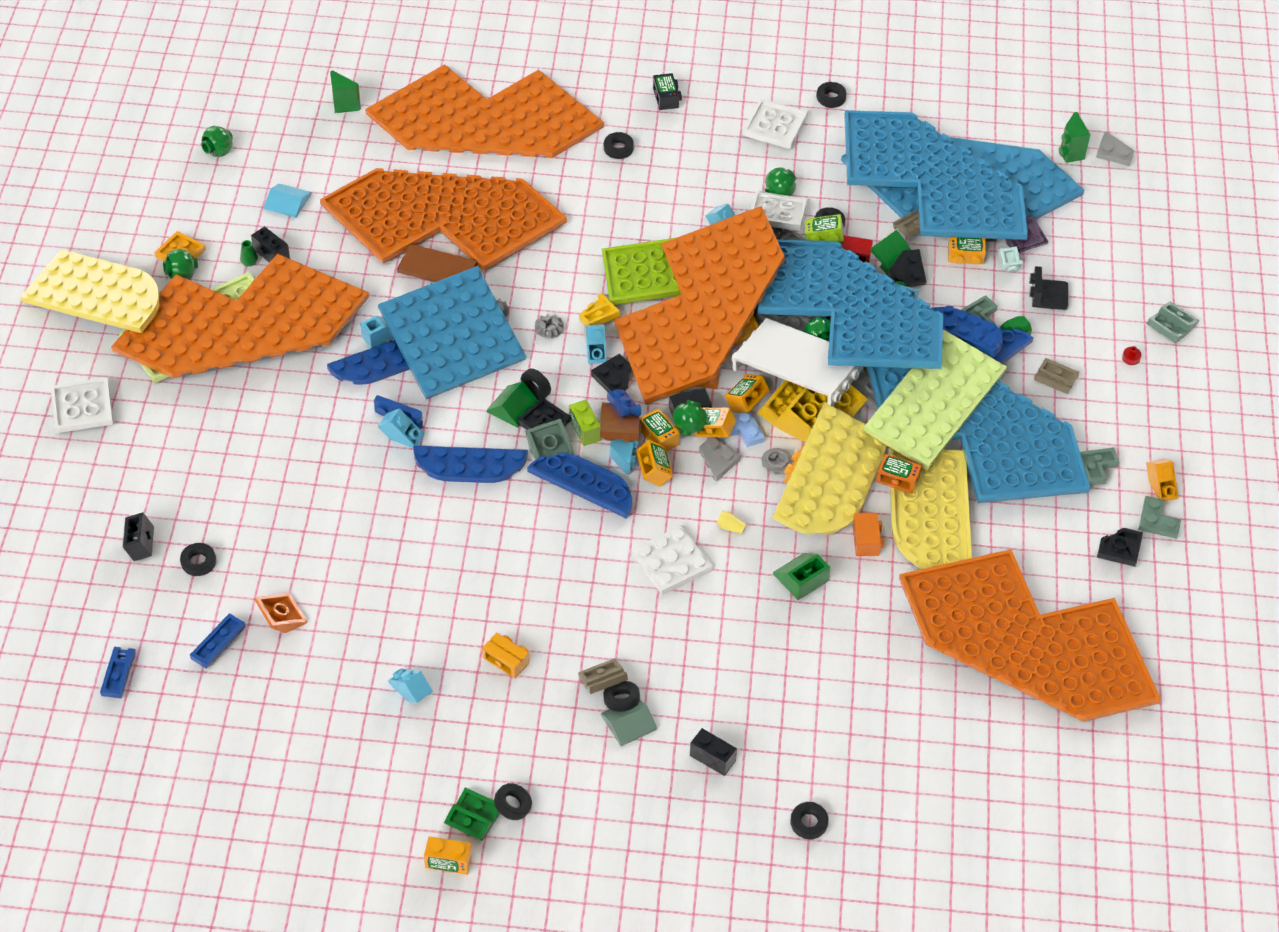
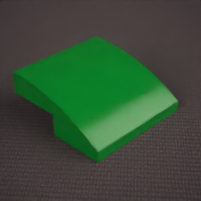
M895 230L874 245L870 251L882 263L880 268L888 276L887 271L900 253L911 249L902 235Z
M465 787L456 805H452L444 824L482 841L500 813L495 808L494 800Z

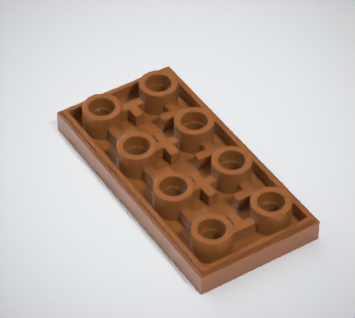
M410 244L397 267V273L437 282L476 267L477 260Z
M602 402L600 437L606 441L623 439L624 442H633L638 440L639 416L629 414L627 417H621L611 403Z

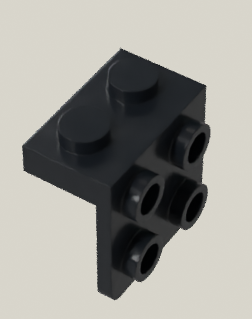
M1035 266L1034 273H1030L1029 284H1032L1029 291V297H1032V307L1067 310L1068 283L1066 281L1042 279V267Z

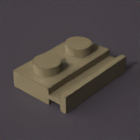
M918 209L894 221V229L898 228L899 232L909 238L920 233Z
M1045 358L1037 374H1035L1034 380L1068 394L1079 376V371Z
M615 658L578 672L580 681L589 689L590 694L628 680L627 673L624 672L623 667Z

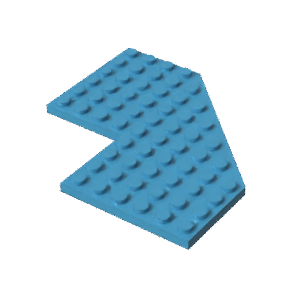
M845 110L847 185L917 187L920 236L1027 240L1028 234L1022 185L1010 181L1009 176L1000 170L995 171L992 169L990 164L979 157L977 159L974 157L972 152L964 146H958L953 143L954 140L946 134H940L935 131L936 128L926 121L922 122L913 112Z
M950 137L954 140L953 143L958 146H964L972 152L974 157L977 159L979 157L990 164L992 169L995 171L1000 170L1009 176L1010 181L1022 185L1026 224L1084 194V189L1039 149ZM846 154L842 155V157H841V161H842L845 165H846ZM868 186L900 218L918 209L917 187Z
M777 240L784 254L785 262L782 266L780 265L775 279L771 285H768L765 296L760 304H758V314L831 316L828 365L942 369L943 314L941 312L932 310L928 303L920 298L916 299L913 297L912 292L903 286L899 287L894 284L893 279L885 274L881 275L878 273L874 266L859 260L858 255L850 250L846 251L842 248V244L837 241Z
M867 367L877 409L880 408L912 368ZM999 380L952 438V440L961 439L977 503L1089 493L1091 488L1072 425L1066 421L1063 423L1055 418V414L1045 408H1039L1032 404L1033 401L1024 395L1014 393L1010 390L1009 386Z

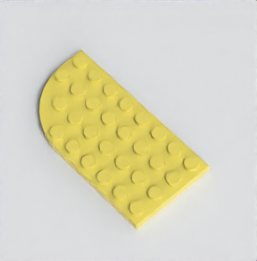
M60 250L21 295V300L24 303L142 333L158 311L160 293L154 279L140 269Z
M824 402L772 519L795 531L808 535L813 533L831 535L852 523L854 513H859L887 448L886 444L864 432L863 429L866 424Z
M889 447V455L913 462ZM944 449L928 470L921 467L920 478L913 494L890 487L893 539L904 557L920 569L972 558L965 454L963 450Z

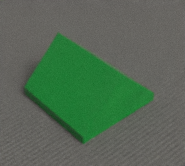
M333 70L330 71L335 113L359 111L361 109L359 84Z
M523 381L508 385L488 407L487 413L518 428L520 426L518 418L538 400Z

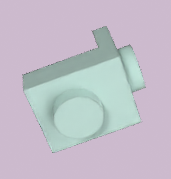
M1017 247L1001 248L998 250L1002 271L1016 272L1023 265V260L1020 261Z

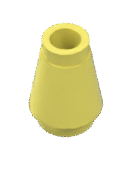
M722 511L716 523L721 529L741 535L746 527L743 521L729 511Z

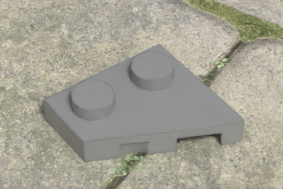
M1104 132L1096 158L1130 166L1134 150L1110 133Z
M715 437L708 438L699 446V452L706 460L705 463L708 469H711L715 481L727 473L741 458V455Z

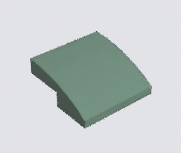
M1171 301L1161 306L1159 312L1147 321V325L1175 343L1184 338L1199 323L1197 318Z

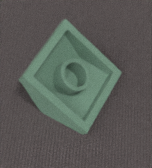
M561 419L525 430L529 448L535 460L544 455L549 457L557 455V453L574 454Z
M641 700L636 707L628 711L618 712L609 709L601 713L602 718L620 746L657 730L648 706Z

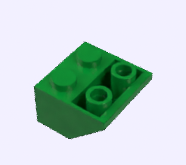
M803 553L775 570L773 575L799 600L829 581L830 566L818 554Z

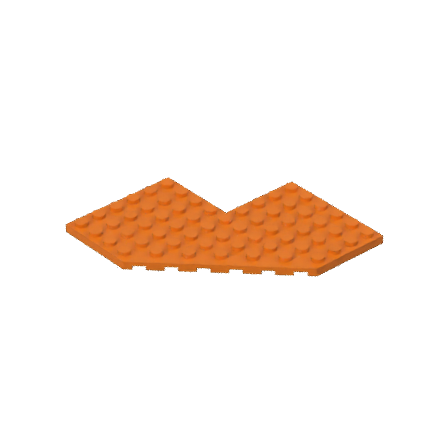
M444 64L365 109L366 115L407 150L425 148V151L439 152V149H444L453 153H463V151H473V154L497 152V155L511 156V153H516L525 157L546 155V158H553L604 127V121L539 69L486 99Z
M376 168L320 199V204L383 264L405 252L410 244L417 245L441 231L470 259L477 260V266L485 271L567 223V217L521 178H516L515 181L506 180V177L491 176V179L481 178L480 175L459 177L457 174L452 173L432 175V172L425 171L408 173V170L394 169L393 172L384 171L383 168Z
M762 206L661 243L681 295L614 320L645 405L717 377L719 368L726 362L731 353L732 346L737 343L743 333L742 329L752 318L757 304H760L765 296L768 285L772 284L777 275V270L785 262L784 254Z
M276 254L237 300L175 275L160 291L158 311L144 331L138 333L126 329L111 348L115 353L174 379L181 377V374L190 372L192 374L202 373L213 367L221 369L233 366V363L241 361L249 363L258 361L260 357L270 356L272 358L285 355V352L296 350V352L310 350L312 346L321 344L324 347L334 341L369 298V292L279 254Z
M1012 549L899 575L900 583L925 645L1083 722L1160 704L1161 698L1115 598L1040 615Z

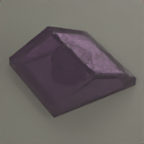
M1033 215L1026 217L1027 240L1005 239L1007 246L1017 247L1018 253L1048 244L1047 238Z

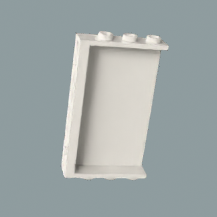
M768 318L752 332L748 340L743 342L741 348L734 352L731 359L733 371H737L744 363L828 396L827 403L830 406L839 402L841 395L848 391L850 384L857 380L859 373L863 370V366L828 365L829 341Z

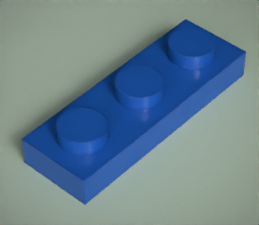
M229 613L190 654L191 660L207 669L246 627L245 622Z

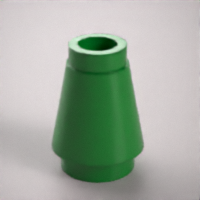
M245 240L241 243L240 261L244 266L250 267L256 264L258 256L252 242Z

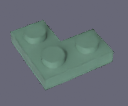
M985 295L961 310L994 323L987 316L996 312L998 306Z
M1114 447L1080 452L1090 486L1106 484L1107 478L1103 469L1119 466V459Z
M1145 496L1138 530L1177 539L1181 519L1162 515L1165 500Z

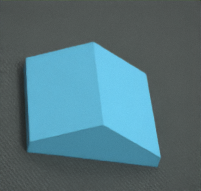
M278 183L270 189L264 209L297 218L311 192Z

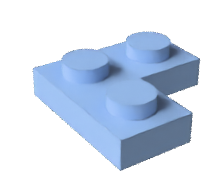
M750 411L734 415L736 422L730 436L740 434L746 447L764 442L765 437Z

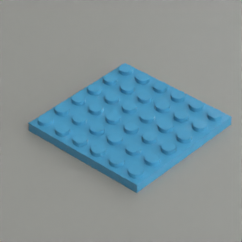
M478 266L378 304V309L426 400L526 360L527 356Z

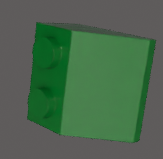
M1078 112L1073 113L1061 136L1062 142L1061 147H1059V154L1066 163L1085 160L1091 134Z

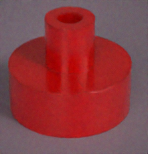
M1135 346L1125 348L1122 354L1123 362L1128 365H1137L1141 359V351Z

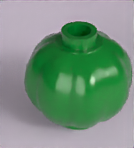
M208 127L201 139L203 151L206 154L215 151V154L212 155L213 157L225 156L232 148V133L223 127Z
M782 167L774 168L766 175L765 192L791 196L796 189L794 173Z
M184 249L170 251L166 256V260L163 261L164 273L169 275L170 279L175 275H179L190 280L195 269L198 268L197 259L193 258Z
M826 317L811 319L806 324L803 332L829 341L831 320Z
M687 400L686 404L681 403L675 408L673 422L681 430L680 434L691 436L692 433H697L704 429L708 418L705 409L701 408V403Z

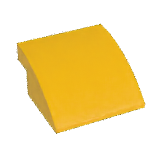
M785 380L757 413L776 428L806 442L821 406L824 402L827 403L828 396ZM850 384L848 391L841 395L839 402L835 403L833 407L854 417L868 399Z

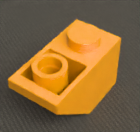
M1159 459L1146 462L1148 479L1157 498L1165 501L1178 499L1173 461Z

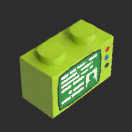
M841 215L805 219L807 240L844 242Z
M587 400L570 404V422L582 445L586 446L601 441L600 423Z

